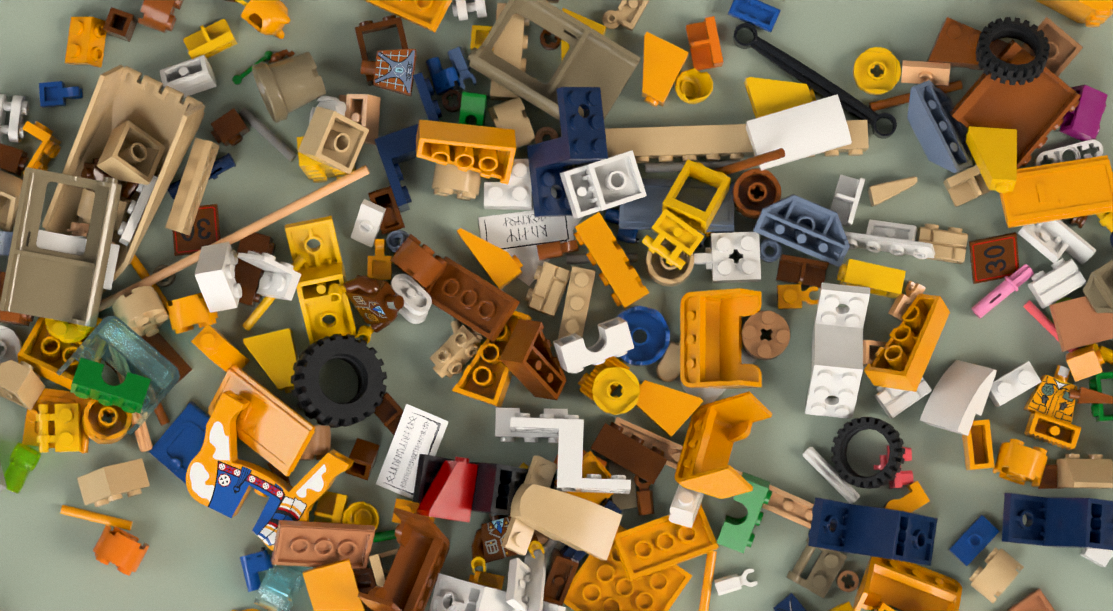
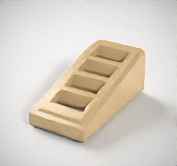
M914 176L870 186L868 188V195L871 207L877 206L911 188L918 182L917 177Z

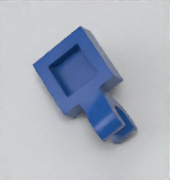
M63 81L39 83L40 107L66 106V99H82L83 89H79V86L65 88Z

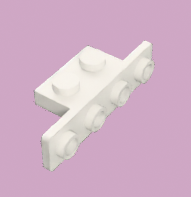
M870 219L866 234L844 231L850 245L849 249L863 248L875 253L884 251L896 256L912 255L918 259L934 258L935 256L933 244L915 241L917 227L914 225Z
M1061 220L1024 225L1018 231L1020 236L1053 263L1066 251L1083 265L1096 252L1095 248Z
M543 546L544 554L540 549L534 551L535 558H532L528 551L526 552L524 562L519 558L510 560L505 597L506 602L517 611H542L548 552L545 546Z

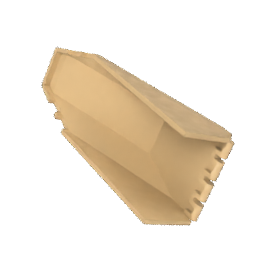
M118 65L100 75L62 174L81 177L84 163H93V158H100L112 130L127 120L165 146V150L154 173V176L158 177L129 244L126 246L119 243L121 235L113 232L112 241L120 245L113 282L131 263L205 114L203 112L205 105L190 96H187L185 101L182 102L184 93L167 85L162 92L163 83L147 75L143 77L141 82L139 81L142 75L141 72L128 66L124 68L122 65ZM120 180V185H122L120 196H122L127 181ZM58 183L42 224L45 231L72 236V232H67V229H70L71 222L85 223L82 221V217L76 215L83 187ZM136 191L130 200L137 201L140 193Z

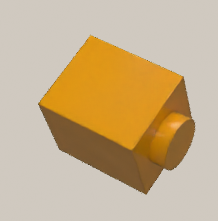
M1093 344L1066 354V361L1075 382L1103 372L1101 365L1105 363L1100 350H1095Z

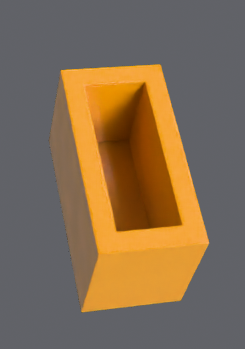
M989 419L973 421L969 435H962L966 470L994 468Z

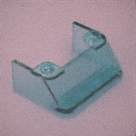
M116 316L105 317L56 372L60 376L75 359L79 362L81 357L94 362H98L100 358H103L125 378L127 372L151 379L141 413H139L141 416L127 431L129 435L134 433L175 386L180 376L176 366Z

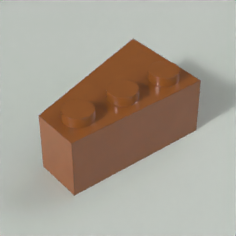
M947 17L941 26L926 62L951 63L950 68L960 67L984 71V68L980 69L978 66L979 62L976 61L975 54L982 32ZM997 39L991 42L989 47L991 52L997 57L1008 43Z
M519 319L499 360L534 397L558 400L567 380L557 357H553L550 347L552 345L550 340L545 339L542 332L544 326L540 321Z

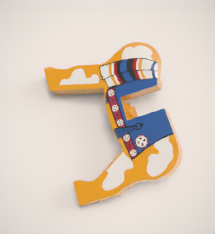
M228 390L222 394L206 424L202 448L191 461L186 472V486L190 495L197 502L230 518L239 513L252 487L255 488L254 492L263 497L269 496L270 498L252 531L273 551L279 520L309 522V511L312 510L314 503L332 486L335 478L340 473L352 466L354 460L333 449L292 487L273 472L254 463L238 459L236 419L239 413L248 407L250 401Z

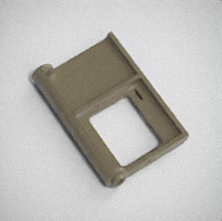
M25 167L0 301L1 311L96 327L122 185L118 184V179L104 177L103 181ZM49 182L88 188L95 192L83 255L41 249L36 245L46 188Z

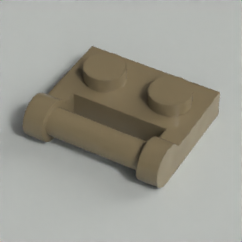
M808 537L805 549L792 572L789 571L786 577L824 599L847 556L835 550L808 546ZM818 548L822 552L805 580L800 576L813 552Z

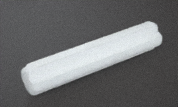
M809 447L802 454L850 504L858 500L860 495L846 480L839 476V473L813 447Z

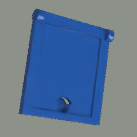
M192 401L188 403L183 412L155 443L152 449L149 450V453L185 484L188 466L202 448L206 424L210 419V416Z

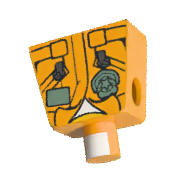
M1057 365L1054 377L1043 375L1040 378L1041 382L1036 385L1023 410L1031 413L1036 411L1071 424L1076 399L1069 398L1070 389L1077 390V386L1067 382L1071 372L1070 369Z

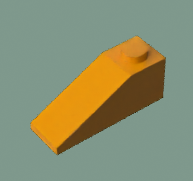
M462 228L457 230L458 235L497 288L501 290L522 274L520 268L523 265L516 255L511 257L507 251Z

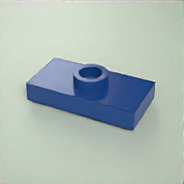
M734 0L728 15L771 33L781 10L759 0Z
M980 515L948 550L965 566H968L1000 531L983 515Z

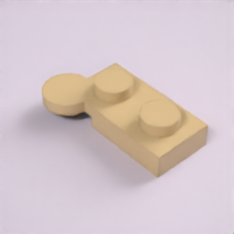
M622 0L617 11L609 10L605 12L602 18L603 25L607 29H616L621 25L633 31L650 0Z

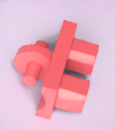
M887 445V455H879L880 465H873V470L882 471L886 466L890 456L889 445ZM903 447L905 448V454H903L904 461H911V448ZM912 470L896 473V478L889 481V489L902 488V485L913 483Z

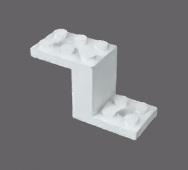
M830 283L821 284L812 331L811 379L806 399L805 414L853 419L863 372V326L870 297V288ZM839 304L848 305L847 307H838ZM833 395L836 398H828V396Z
M516 413V417H510L511 432L559 434L558 491L630 494L631 480H626L625 475H611V479H601L600 474H587V478H582L584 419H579L578 415H564V419H556L553 414H540V418H531L528 413Z
M440 573L437 577L429 611L517 610L506 602V590L472 583ZM453 598L452 605L450 606V600ZM543 601L542 611H565L566 607Z

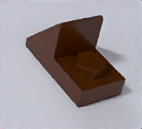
M391 186L368 193L372 203L386 208L380 226L382 235L405 228Z

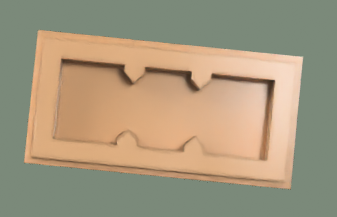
M903 60L901 83L921 84L930 80L934 85L948 86L951 63Z

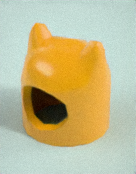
M250 0L241 14V18L260 33L273 35L279 39H283L285 36L282 30L284 25L290 23L288 8L280 0Z

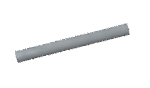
M740 160L694 162H700L705 167L713 170L739 162ZM686 162L645 163V173L679 172Z

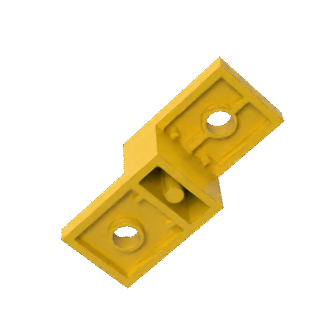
M332 216L286 224L285 232L292 261L299 254L307 258L306 262L298 270L301 277L296 289L310 345L321 338L329 337L333 334H341L342 336L349 334L357 338L352 309L346 293L342 294V300L338 303H332V295L328 296L330 285L339 284L343 286L344 282L347 281ZM310 239H316L320 242V245L317 248H310L307 242ZM326 315H332L335 317V321L328 324L322 318Z

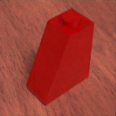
M455 457V461L445 460L417 508L416 514L470 523L478 465L469 463V458Z

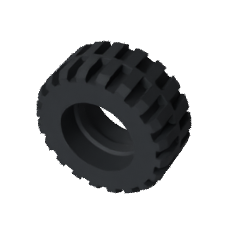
M333 334L332 336L319 339L301 352L298 356L299 360L293 366L295 372L291 376V383L294 384V389L291 391L293 397L297 396L298 398L297 406L299 409H304L307 412L305 414L306 417L310 420L314 418L319 425H329L331 428H338L361 422L375 412V408L380 406L383 401L381 395L386 393L387 386L383 385V380L387 379V373L382 372L381 366L384 363L382 358H376L375 354L377 351L374 347L368 348L365 340H356L354 335L347 334L342 336L341 334ZM341 359L349 363L355 370L358 377V391L356 396L349 402L335 403L322 392L319 384V372L327 361Z

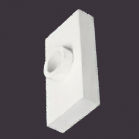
M364 199L361 203L351 239L372 248L375 244L386 208Z

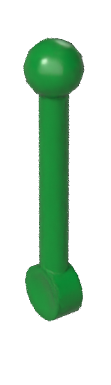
M266 51L264 56L254 64L270 60L273 52ZM252 66L242 74L235 75L232 78L233 83L240 85L242 79L252 72Z

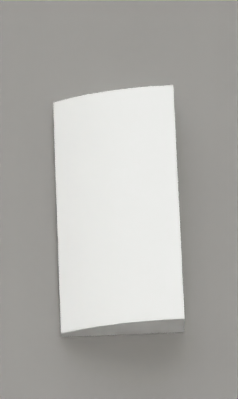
M838 94L746 122V131L755 156L779 148H783L785 151V157L759 165L761 171L852 143Z

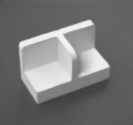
M841 174L839 176L830 210L837 212L843 226L850 227L853 223L865 182L864 178L858 180Z

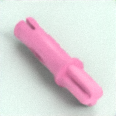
M1024 264L1009 277H1004L1005 280L971 308L972 311L981 319L1012 292H1017L1019 290L1018 287L1033 276V270L1027 264Z

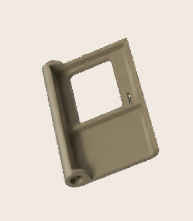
M509 0L482 46L478 49L474 47L467 60L470 61L469 66L558 120H560L557 88L600 87L605 120L641 58L545 0ZM515 13L522 15L570 45L568 52L547 84L538 81L492 52L494 45ZM579 106L578 112H579L580 116L583 117V116H584V111H583V109Z

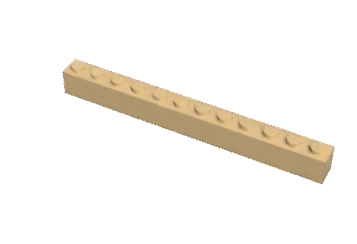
M846 120L852 143L822 152L825 153V157L839 156L841 152H848L849 156L863 155V152H866L869 148L867 120ZM746 124L605 129L608 158L633 150L636 163H648L649 159H659V162H673V158H682L686 162L688 159L697 161V157H706L707 161H717L723 156H730V160H742L744 156H755L746 131Z

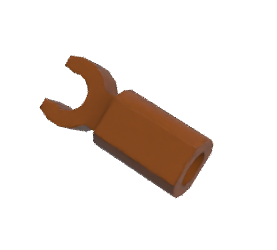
M577 240L564 243L556 241L536 245L540 261L562 257L564 253L579 251Z
M635 475L634 482L639 487V491H636L638 515L655 514L653 491L649 490L651 483H640L639 476Z

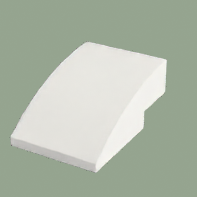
M633 150L560 173L574 219L647 196Z
M956 360L935 386L923 410L920 421L930 426L968 436L975 415H982L997 370Z

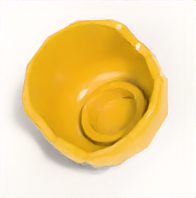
M696 68L681 72L675 80V92L683 102L688 104H697L705 101L713 91V80L708 72H700Z
M359 501L350 504L343 512L342 524L374 525L376 531L380 517L373 505L368 502Z

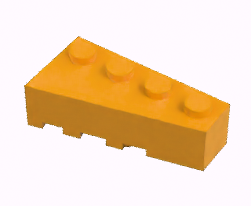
M419 120L416 135V157L445 166L449 163L457 166L458 170L465 172L467 170L480 173L481 177L488 179L494 177L500 179L501 183L508 185L516 151L514 129Z
M600 212L575 226L577 232L574 233L576 240L580 246L586 245L589 250L586 256L592 266L597 264L602 271L598 275L605 287L610 285L614 293L611 294V297L618 307L622 305L625 309L649 294L648 289L642 284L638 273L630 264L625 252L617 243L615 236Z
M918 294L902 316V323L889 334L891 337L889 341L875 353L877 357L873 363H868L864 368V372L874 386L917 391L950 314L941 296Z
M514 311L496 341L492 342L486 339L483 345L480 346L476 356L470 365L467 366L463 376L456 383L452 391L501 408L513 373L499 359L518 320H532V318L527 314Z

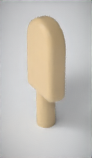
M680 340L678 344L670 342L657 365L656 372L662 381L672 382L680 374Z

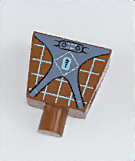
M416 49L377 51L376 61L362 60L361 74L373 75V84L378 88L412 97L417 51Z

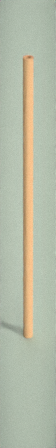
M364 165L351 172V174H347L211 245L229 242L232 245L370 174L369 169ZM201 250L101 300L99 312L111 307L123 294L125 298L131 295L132 289L141 286H152L198 262Z

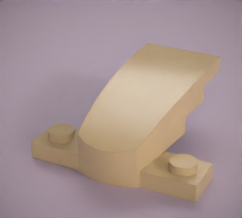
M533 456L524 484L518 488L513 497L510 514L511 520L501 546L519 555H526L534 530H537L552 540L560 541L577 551H584L600 560L607 561L622 515L580 497L551 489L550 486L558 465L541 456Z

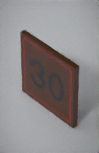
M218 204L199 206L190 236L172 230L174 256L191 255L201 250L203 246L211 245L221 239Z
M1016 232L969 241L973 284L1003 279L1019 269Z

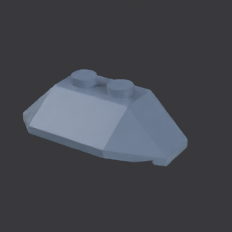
M928 80L911 88L907 119L928 160L955 173L973 165L972 154L966 144L967 130L961 122H958L949 113L954 108L951 99L943 91L935 87L934 83Z
M795 194L763 208L753 228V231L837 267L841 266L850 247L837 212Z

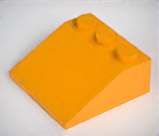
M1036 0L1077 23L1086 24V27L1091 28L1100 27V24H1103L1113 14V0Z
M39 317L17 355L18 363L20 364L21 361L30 364L34 368L33 371L40 376L71 390L80 358L100 363L109 345L108 340L112 338L116 326L98 318L96 327H92L83 340L75 343H64L49 334L45 318Z

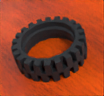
M1005 17L1004 22L1001 18L996 19L995 23L991 21L987 27L983 28L977 43L975 54L976 61L979 62L978 66L980 69L984 68V74L989 75L991 73V79L994 81L997 78H1001L1000 83L1005 84L1006 80L1009 81V85H1015L1016 81H1018L1019 85H1024L1026 80L1030 83L1034 78L1037 79L1040 76L1048 60L1050 44H1048V38L1044 37L1045 33L1042 30L1037 31L1038 26L1035 24L1030 27V21L1024 20L1023 23H1020V18L1016 17L1014 21H1011V17ZM1001 38L1018 39L1026 43L1034 51L1035 59L1029 63L1019 65L1006 63L998 59L991 52L989 46L991 42Z
M874 417L855 418L851 420L852 422L845 423L843 425L844 428L838 430V437L833 439L834 447H831V452L834 454L831 459L835 463V470L840 473L839 476L851 485L866 489L880 488V486L889 484L890 480L896 478V473H900L902 469L900 465L904 464L905 460L903 458L905 448L902 447L904 442L899 437V432L891 424ZM872 429L884 435L889 443L890 456L888 463L882 471L876 475L866 477L852 470L847 461L846 452L848 443L854 435L860 431Z

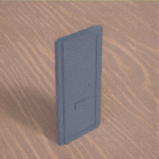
M641 178L647 196L620 205L619 229L652 230V226L662 214L663 201L675 180ZM686 180L676 199L705 212L718 189L699 180ZM730 182L729 192L706 232H734V201L732 197L734 182Z

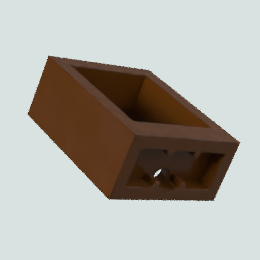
M396 15L383 17V21L373 23L372 20L359 23V26L355 27L362 60H369L363 34L397 27L402 49H409L401 17L396 18ZM366 75L368 85H374V76Z

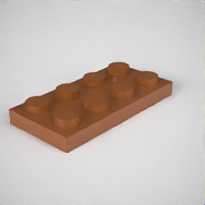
M445 256L443 260L448 264L427 289H424L430 295L432 304L490 341L495 342L520 302Z

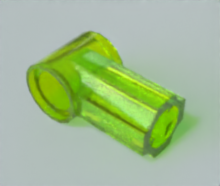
M21 442L16 444L9 458L10 464L4 474L7 485L6 489L17 494L20 493L29 473L34 470L41 457L39 451Z

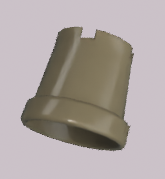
M309 52L269 64L262 61L252 65V72L257 87L275 123L286 120L289 113L326 94L321 75H318L317 66Z

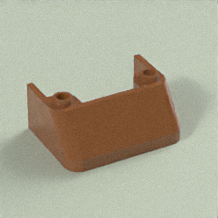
M395 508L394 513L401 520V523L395 529V537H397V542L400 544L383 587L375 586L368 594L359 592L358 597L374 611H424L437 581L438 574L448 555L450 542L429 517Z

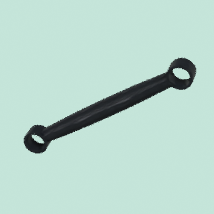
M742 23L736 27L733 41L737 47L741 49H754L773 64L803 84H807L809 88L825 98L838 94L842 108L861 120H867L868 124L872 125V132L876 137L886 139L895 132L897 122L891 114H877L813 69L758 37L757 30L752 24ZM746 28L753 33L754 38L750 43L745 44L737 39V33L740 29ZM881 118H886L891 121L893 129L888 134L880 133L876 128V122Z

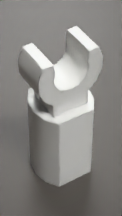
M746 569L740 576L736 573L714 580L718 596L740 590L743 585L748 587L756 586L758 584L757 581L748 582L746 576L754 572V569Z

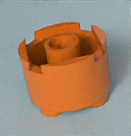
M106 524L93 551L95 552L96 560L106 565H109L111 562L118 567V571L130 576L132 572L137 571L149 545L144 542L143 546L138 543L139 538L117 527H114L112 531L111 526Z

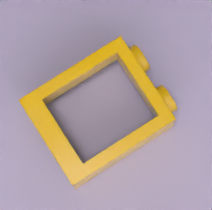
M688 159L663 201L662 212L664 209H667L695 230L705 234L729 192L731 178L723 172L714 171L705 167L700 162H693ZM688 176L718 189L705 212L676 199Z
M848 259L839 267L837 280L840 281V285L870 288V294L896 299L901 295L906 271Z

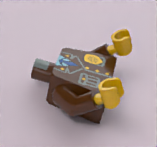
M357 275L354 279L344 282L343 286L332 284L328 291V296L332 295V303L340 302L342 294L346 293L366 324L371 325L359 327L356 336L365 335L363 340L367 344L370 342L372 333H378L389 326L397 318L398 311L404 305L403 297L396 295L388 282L366 275Z
M489 514L491 522L481 524V528L476 531L471 546V567L473 573H475L477 566H482L483 572H486V563L517 555V553L501 546L511 516L504 518V515ZM533 533L527 552L529 551L532 558H535V550L540 549L543 554L545 550L536 534Z

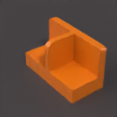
M706 17L704 22L686 25L693 67L698 71L721 67L723 65V57L715 17Z

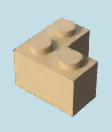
M142 458L102 467L77 478L84 504L94 503L95 507L122 499V494H127L128 497L142 494L141 489L150 486Z

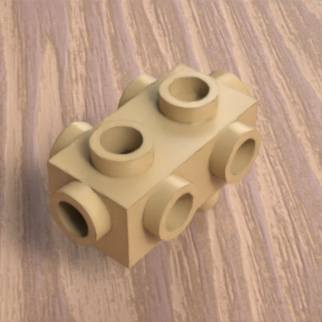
M459 320L451 322L454 334L430 357V360L435 364L433 367L434 371L441 378L445 375L451 378L454 374H459L463 369V365L471 358H474L480 346L483 345L480 342L483 337L472 329L470 331L464 325L461 326Z

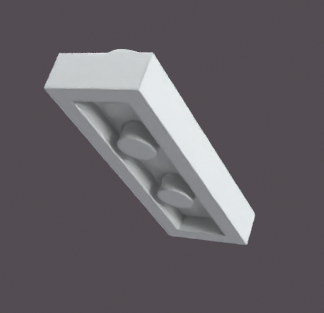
M153 175L150 184L138 185L136 189L140 193L137 201L132 199L127 210L130 217L127 222L122 221L117 232L118 235H121L119 243L126 246L129 244L158 177Z

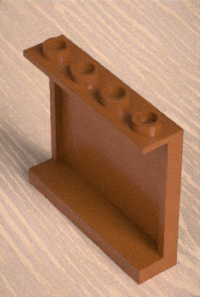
M1013 39L997 56L998 59L1006 63L1016 65L1026 64L1035 59ZM1047 67L1044 68L1037 79L1034 78L1030 83L1026 80L1024 85H1019L1018 81H1016L1015 85H1009L1008 80H1006L1005 84L1000 83L1001 78H997L994 81L991 79V73L989 75L983 73L949 113L967 128L972 126L1017 129V169L1020 166L1024 167L1031 160V153L1036 148L1040 149L1048 140L1046 136L1052 129L1054 131L1057 130L1064 121L1062 119L1068 111L1072 112L1080 102L1078 99L1081 96Z

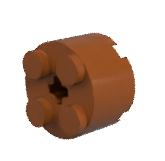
M144 0L140 11L143 12L144 17L143 19L138 18V23L166 33L167 30L172 32L176 22L174 16L175 9L180 10L184 0Z
M753 168L744 172L736 180L733 187L734 207L741 215L750 219H758L763 208L780 201L781 186L778 180L770 171H761L760 168ZM754 189H759V194H762L758 199H755L754 195L751 194Z
M409 234L390 261L427 289L448 263L438 255L433 257L435 252L425 244L420 247L421 242L412 234Z

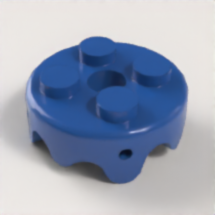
M634 306L617 316L627 321L634 348L628 350L627 354L619 357L622 361L633 366H646L658 361L664 355L670 341V330L660 312L644 306ZM637 330H643L647 335L646 341L643 343L635 342L633 333Z

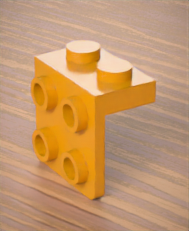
M27 121L22 129L42 141L27 167L48 171L49 167L47 165L51 158H56L60 152L61 147L59 145L61 141L52 136L54 131L38 121L34 124Z

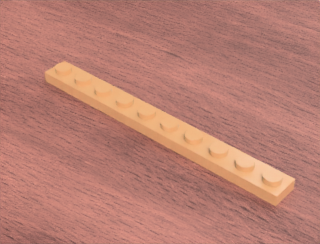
M619 417L616 418L615 424L624 428L623 434L628 437L634 434L645 441L643 445L647 448L652 449L655 446L666 453L664 458L668 459L665 465L677 469L683 448L682 445ZM769 485L768 490L772 491L768 504L763 503L761 508L811 529L812 508L814 504Z

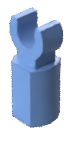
M457 47L448 51L447 54L452 66L455 67L457 75H460V88L465 90V79H471L474 86L477 85L476 77L469 72L471 67L463 48Z

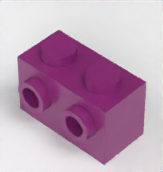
M1085 84L1071 87L1081 96L1078 99L1080 102L1072 112L1068 111L1063 116L1064 121L1060 126L1059 132L1080 141L1096 139L1100 131V121L1106 109L1108 95Z

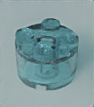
M275 565V569L269 568L258 590L261 598L260 600L255 598L254 604L269 611H290L294 604L291 598L295 591L299 593L305 580L301 577V571L290 566Z

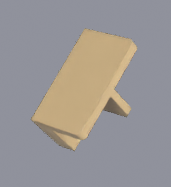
M977 165L949 177L943 182L955 207L993 191L988 189Z

